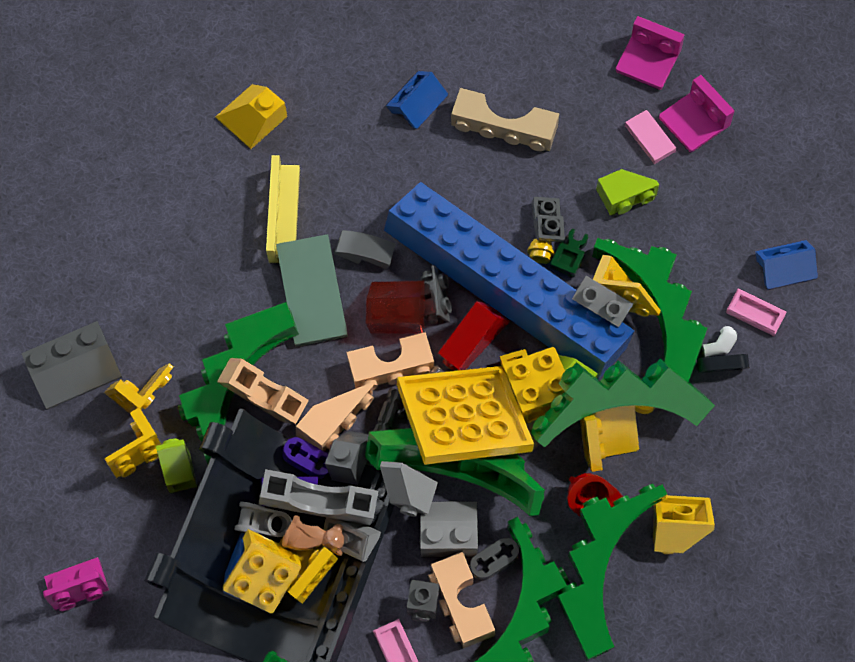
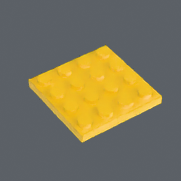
M502 366L397 377V388L424 465L533 451L534 442Z

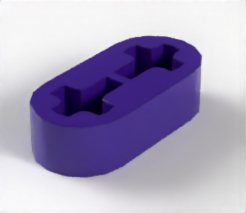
M294 437L288 439L282 449L284 461L311 477L316 476L318 479H322L329 474L325 465L328 457L326 452L301 438ZM297 446L300 448V454L294 457L291 455V449ZM319 460H322L324 468L316 470L314 462L317 463Z

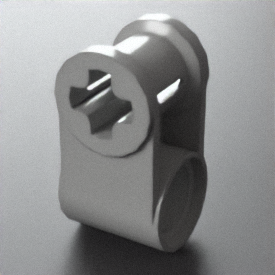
M240 502L241 514L239 523L235 525L234 530L246 533L250 529L265 536L283 537L292 520L287 513L268 509L261 505ZM276 516L282 521V527L278 532H275L271 527L272 519Z

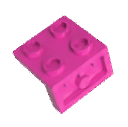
M637 16L633 24L631 39L616 66V72L661 90L681 52L684 34Z
M700 75L693 80L690 93L660 113L659 119L686 149L692 153L731 125L734 110L706 79Z
M98 557L44 576L48 590L43 591V595L55 610L66 611L72 609L78 601L87 599V601L97 600L103 596V592L109 591Z

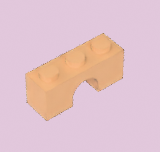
M426 332L399 339L401 355L392 362H384L378 359L373 346L347 352L355 389L371 383L374 390L383 383L397 384V377L430 374V371H434V360Z
M239 358L229 359L217 381L219 384L278 420L290 424L297 423L309 401L308 399L287 386H281L268 380L263 376V371L245 360Z
M463 552L431 564L432 574H429L428 577L430 583L439 584V591L443 598L439 600V605L444 617L450 615L453 626H450L449 629L454 642H461L464 649L494 637L495 628L485 604L475 608H467L460 604L457 599L458 593L463 588L473 584V576Z

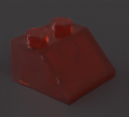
M425 281L372 282L366 299V325L370 333H424Z

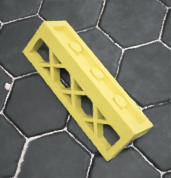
M272 155L266 243L269 263H279L276 244L295 241L297 237L300 166L281 165L279 155Z

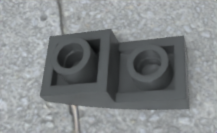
M534 197L532 200V214L537 240L564 242L563 216H560L559 198Z
M342 230L334 254L357 264L364 260L387 269L391 263L396 243L369 234Z

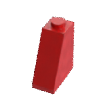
M476 301L438 352L444 358L442 362L453 371L456 369L466 370L511 320L490 305Z

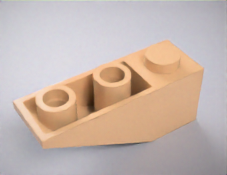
M371 383L314 405L296 425V436L324 452L327 449L330 450L333 441L339 437V434L344 429L349 430L357 419V413L361 409L366 410L374 399L372 396L373 385Z

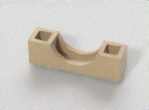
M463 88L459 90L451 113V125L460 131L468 132L471 130L479 132L486 138H502L512 145L521 143L528 145L535 151H550L559 121V113L536 107L521 118L506 119L499 117L489 109L485 94Z

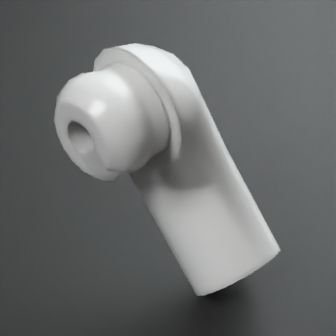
M730 326L723 327L715 343L702 344L703 356L711 357L729 353L737 340L736 331Z

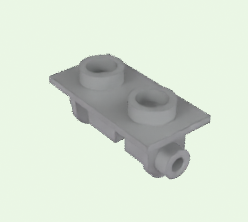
M585 276L572 298L618 327L633 305L630 301L588 276Z

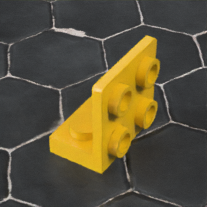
M603 255L593 280L633 303L629 312L641 316H658L661 311L642 285L632 282L612 256Z
M554 347L504 364L505 373L525 423L543 416L550 409L552 401L564 392L559 382L565 370Z
M169 363L159 368L139 393H137L139 389L128 380L124 382L121 379L111 384L104 393L128 413L138 407L141 410L146 409L155 398L152 393L160 387L163 388L171 379L172 375L169 372L173 369V366Z
M635 405L602 410L580 419L584 457L592 472L603 470L602 459H606L607 456L639 450Z
M140 407L130 412L134 422L130 423V426L138 439L105 458L106 463L116 478L119 476L127 477L135 472L136 466L144 461L150 463L158 458L156 446L161 445Z
M248 529L242 538L245 551L223 585V590L260 609L273 613L302 566L296 552L284 548L280 544Z
M321 546L307 551L292 550L298 554L302 567L287 592L302 604L338 560L326 547Z

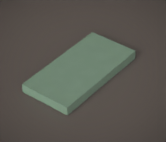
M328 234L276 244L286 301L299 335L293 337L295 347L348 337Z

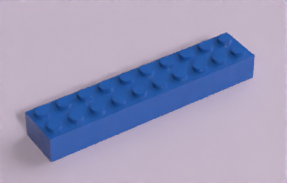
M422 182L417 184L388 212L384 228L385 232L430 264L436 266L440 271L549 348L554 347L559 355L575 358L598 373V380L627 349L635 330L623 322L618 327L574 301L572 298L576 293V289Z

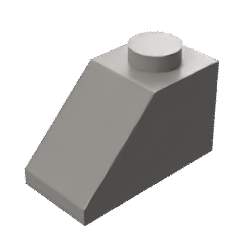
M382 461L380 468L390 503L401 508L400 513L407 516L416 517L417 513L429 514L438 482L403 463Z

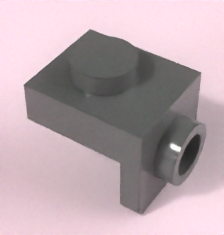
M412 580L408 596L407 615H411L413 620L419 622H429V618L436 619L439 584Z

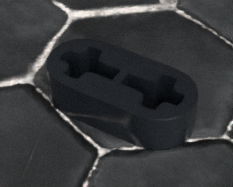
M748 354L712 356L697 359L698 373L750 368Z

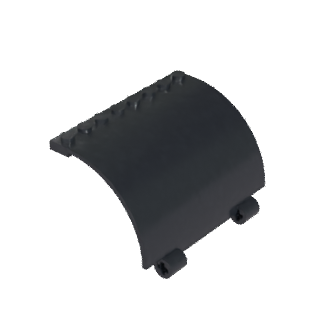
M239 409L231 429L225 425L210 422L199 450L210 456L211 459L172 554L168 556L155 553L144 579L149 585L165 590L154 618L195 640L250 662H263L270 651H275L276 655L288 662H337L395 506L390 503L381 470L365 464L358 485L333 481L330 474L322 479H318V485L355 486L378 491L374 519L369 527L380 531L381 534L367 560L364 562L344 552H342V556L333 553L338 560L303 604L286 591L275 611L269 613L246 601L223 593L225 572L241 534V531L234 530L235 525L239 523L242 508L239 505L240 502L259 504L261 477H264L265 469L293 474L296 477L311 476L284 461L282 449L288 439L291 438L262 423L244 409ZM295 446L291 449V455L295 457L297 454H300V448ZM319 460L317 463L314 462L316 470L324 468L322 460ZM264 506L268 509L287 513L291 520L296 515L300 517V521L303 524L319 526L321 529H324L326 517ZM277 516L271 522V527L275 532H278L282 527V521ZM262 535L276 543H279L283 538Z

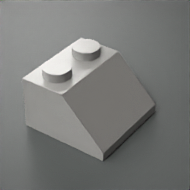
M432 502L429 514H421V557H451L463 552L465 557H474L478 553L477 502Z

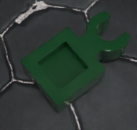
M572 228L568 233V245L560 243L550 268L575 278L585 256V251L580 249L587 245L588 234H585L582 240L577 241L573 238L575 229Z

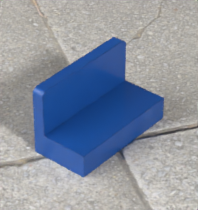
M418 71L386 107L393 114H402L413 128H418L448 96V93L432 72Z
M807 240L755 251L756 260L763 268L767 289L812 280L818 277L815 248Z

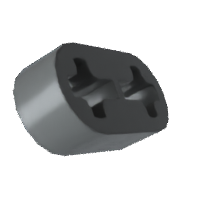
M503 538L476 554L470 562L472 575L478 580L485 581L512 565L519 555L517 543L510 538ZM501 546L513 548L511 551L512 557L508 558L506 555H503L498 559L496 558L501 553ZM492 559L493 562L488 565L487 573H484L482 570L476 571L478 561L481 560L482 563H487Z

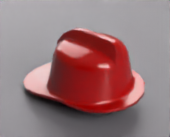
M583 473L577 477L571 476L569 478L570 485L567 502L571 510L578 516H580V509L584 508L583 503L594 497H598L599 500L607 498L611 507H614V501L623 497L613 485L598 475Z

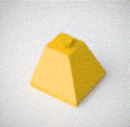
M252 84L215 117L246 146L252 149L288 116L283 100L268 87Z
M667 495L663 501L655 504L653 518L654 551L663 554L684 553L714 530L715 524L710 498Z

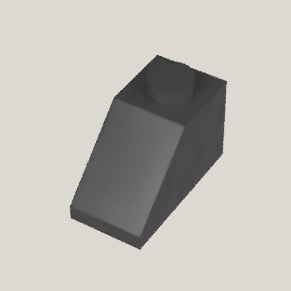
M347 431L333 441L325 462L333 481L358 485L367 462L365 452L368 434Z

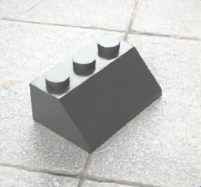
M98 321L21 353L47 410L122 378Z

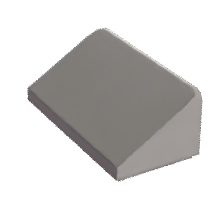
M326 518L323 529L325 531L331 529L335 524L343 526L344 545L340 550L360 561H366L377 543L381 532L367 525Z

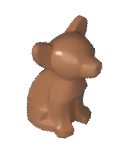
M295 515L283 537L281 546L296 551H307L324 546L336 555L342 556L343 553L340 549L344 545L343 526L335 524L331 529L325 531L319 526L303 524L300 521V517Z

